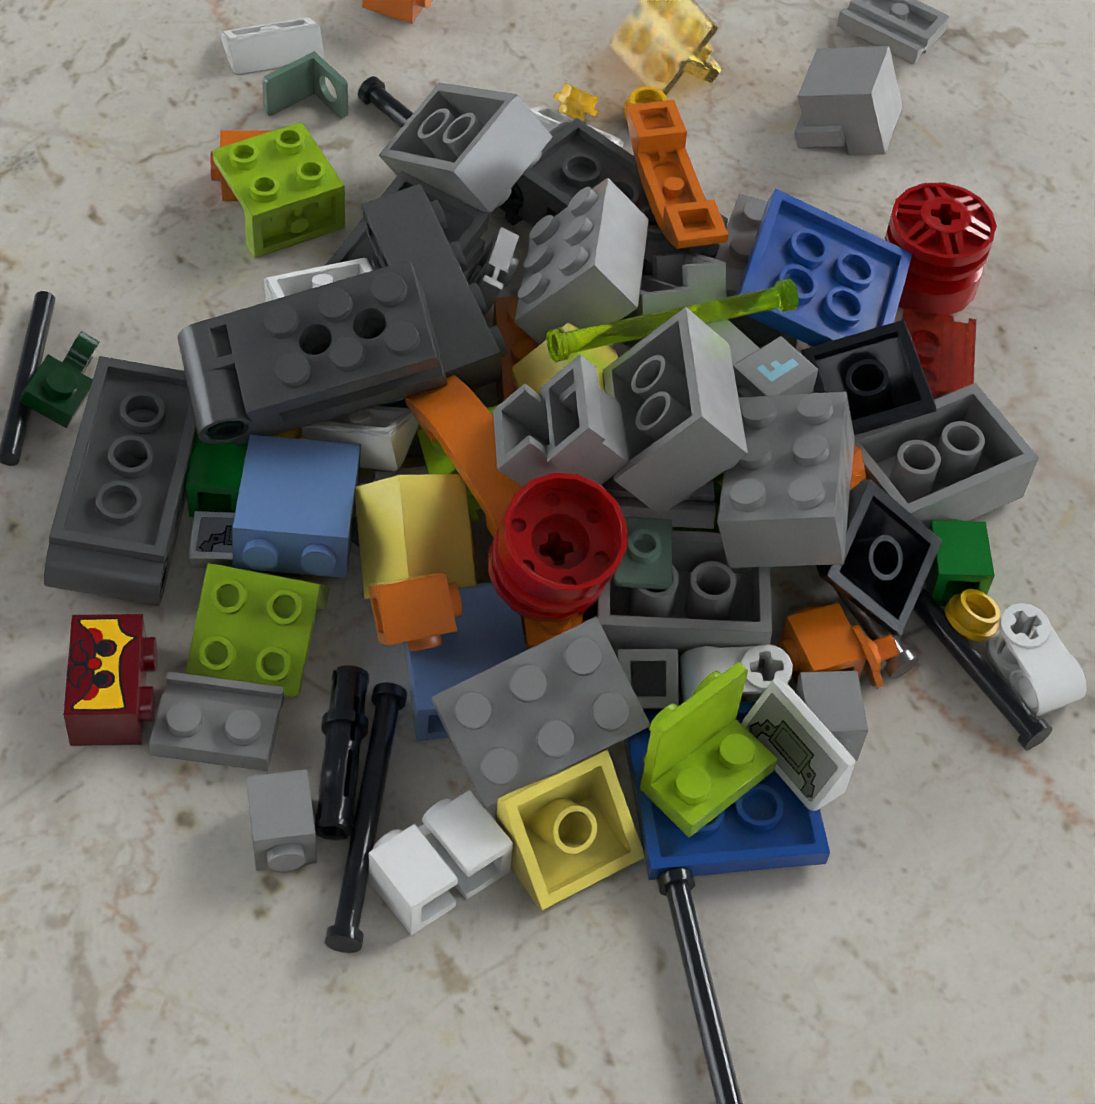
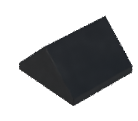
M905 320L801 350V354L818 368L813 393H847L854 435L936 412L935 401Z
M871 479L862 480L850 490L844 564L816 565V568L822 579L894 636H902L942 540Z

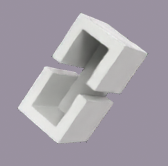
M470 790L454 800L447 798L437 802L423 816V825L417 827L414 824L404 831L399 829L393 830L380 838L372 851L369 852V882L410 935L418 932L456 907V900L448 891L455 886L465 900L510 872L513 842Z

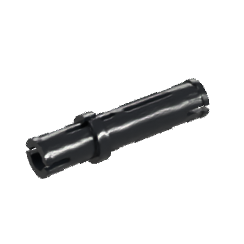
M353 665L339 666L337 671H332L329 711L322 716L321 731L326 737L314 826L315 834L328 840H345L347 836L351 837L360 746L362 739L368 735L369 720L364 714L369 673L365 669Z

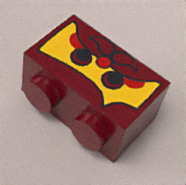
M143 614L72 615L63 713L70 746L142 745L143 722H153L155 710L153 686H146V672H156L157 639L156 637H146Z

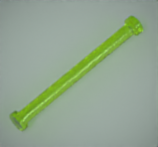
M788 278L777 281L772 288L565 332L560 327L547 331L546 336L547 348L551 359L557 363L568 360L569 354L645 338L685 307L705 324L777 308L782 312L796 310L798 307V291L794 282Z

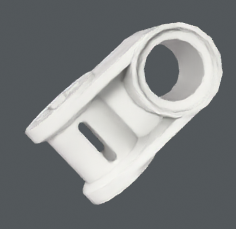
M1025 603L1013 604L1006 608L999 620V630L987 643L986 653L989 661L996 668L1001 678L1035 717H1038L1085 697L1087 687L1084 672L1078 661L1068 652L1042 610Z
M770 644L724 648L715 646L693 648L683 653L678 660L683 703L693 696L695 689L706 676L714 671H719L722 674L737 662H740L748 669L740 703L757 702L775 678L780 677L788 684L792 676L793 664L789 655L783 649ZM765 659L763 669H758L760 660Z

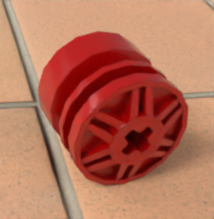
M940 182L922 183L908 188L895 200L885 241L913 253L898 305L900 308L926 317L948 316L964 310L974 300L997 228L993 211L981 197L963 187Z
M554 472L529 481L514 494L489 548L488 573L497 595L514 612L533 621L560 623L582 615L598 600L606 584L616 572L627 548V523L618 502L602 485L579 474ZM543 552H548V553H549V556H547V555L541 556V555H542ZM553 561H560L561 563L560 565H554Z

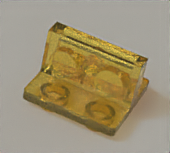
M641 0L610 40V45L645 86L660 89L665 95L669 93L684 72L712 83L723 70L711 56L714 49L708 43L717 32L718 26L695 0Z

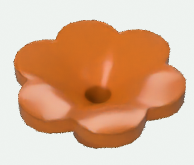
M854 623L851 627L866 655L863 667L873 687H876V689L884 687L880 674L881 662L899 655L897 644L891 634L873 641L863 633L859 625Z

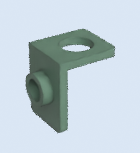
M315 51L290 64L284 65L262 79L264 111L269 116L313 94L340 118L348 115L347 81ZM325 77L332 83L336 92V98L329 92Z
M624 517L627 523V548L614 573V584L618 587L669 589L672 584V520Z

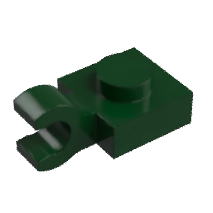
M81 331L63 362L48 354L25 387L19 402L67 428L89 395L93 379L83 373L92 361V355L100 341Z

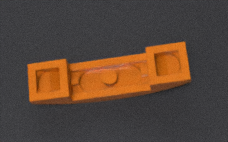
M675 100L626 105L628 130L639 176L652 213L667 240L677 249L727 243L729 234L715 200H706L685 148L687 130Z
M453 374L447 377V385L406 396L405 401L431 443L439 442L486 514V527L494 538L514 494L522 486L497 470L494 418L473 391Z

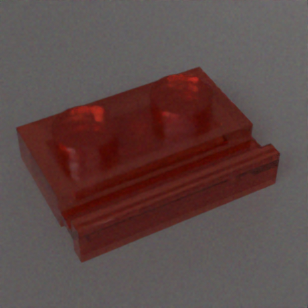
M904 308L900 320H905L933 399L935 400L974 384L977 319L969 318L968 323L956 322L952 315Z

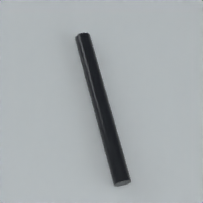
M39 291L34 297L2 435L0 463L7 466L17 465L21 457L31 408L20 403L19 400L25 387L42 363L55 304L54 295L47 291Z

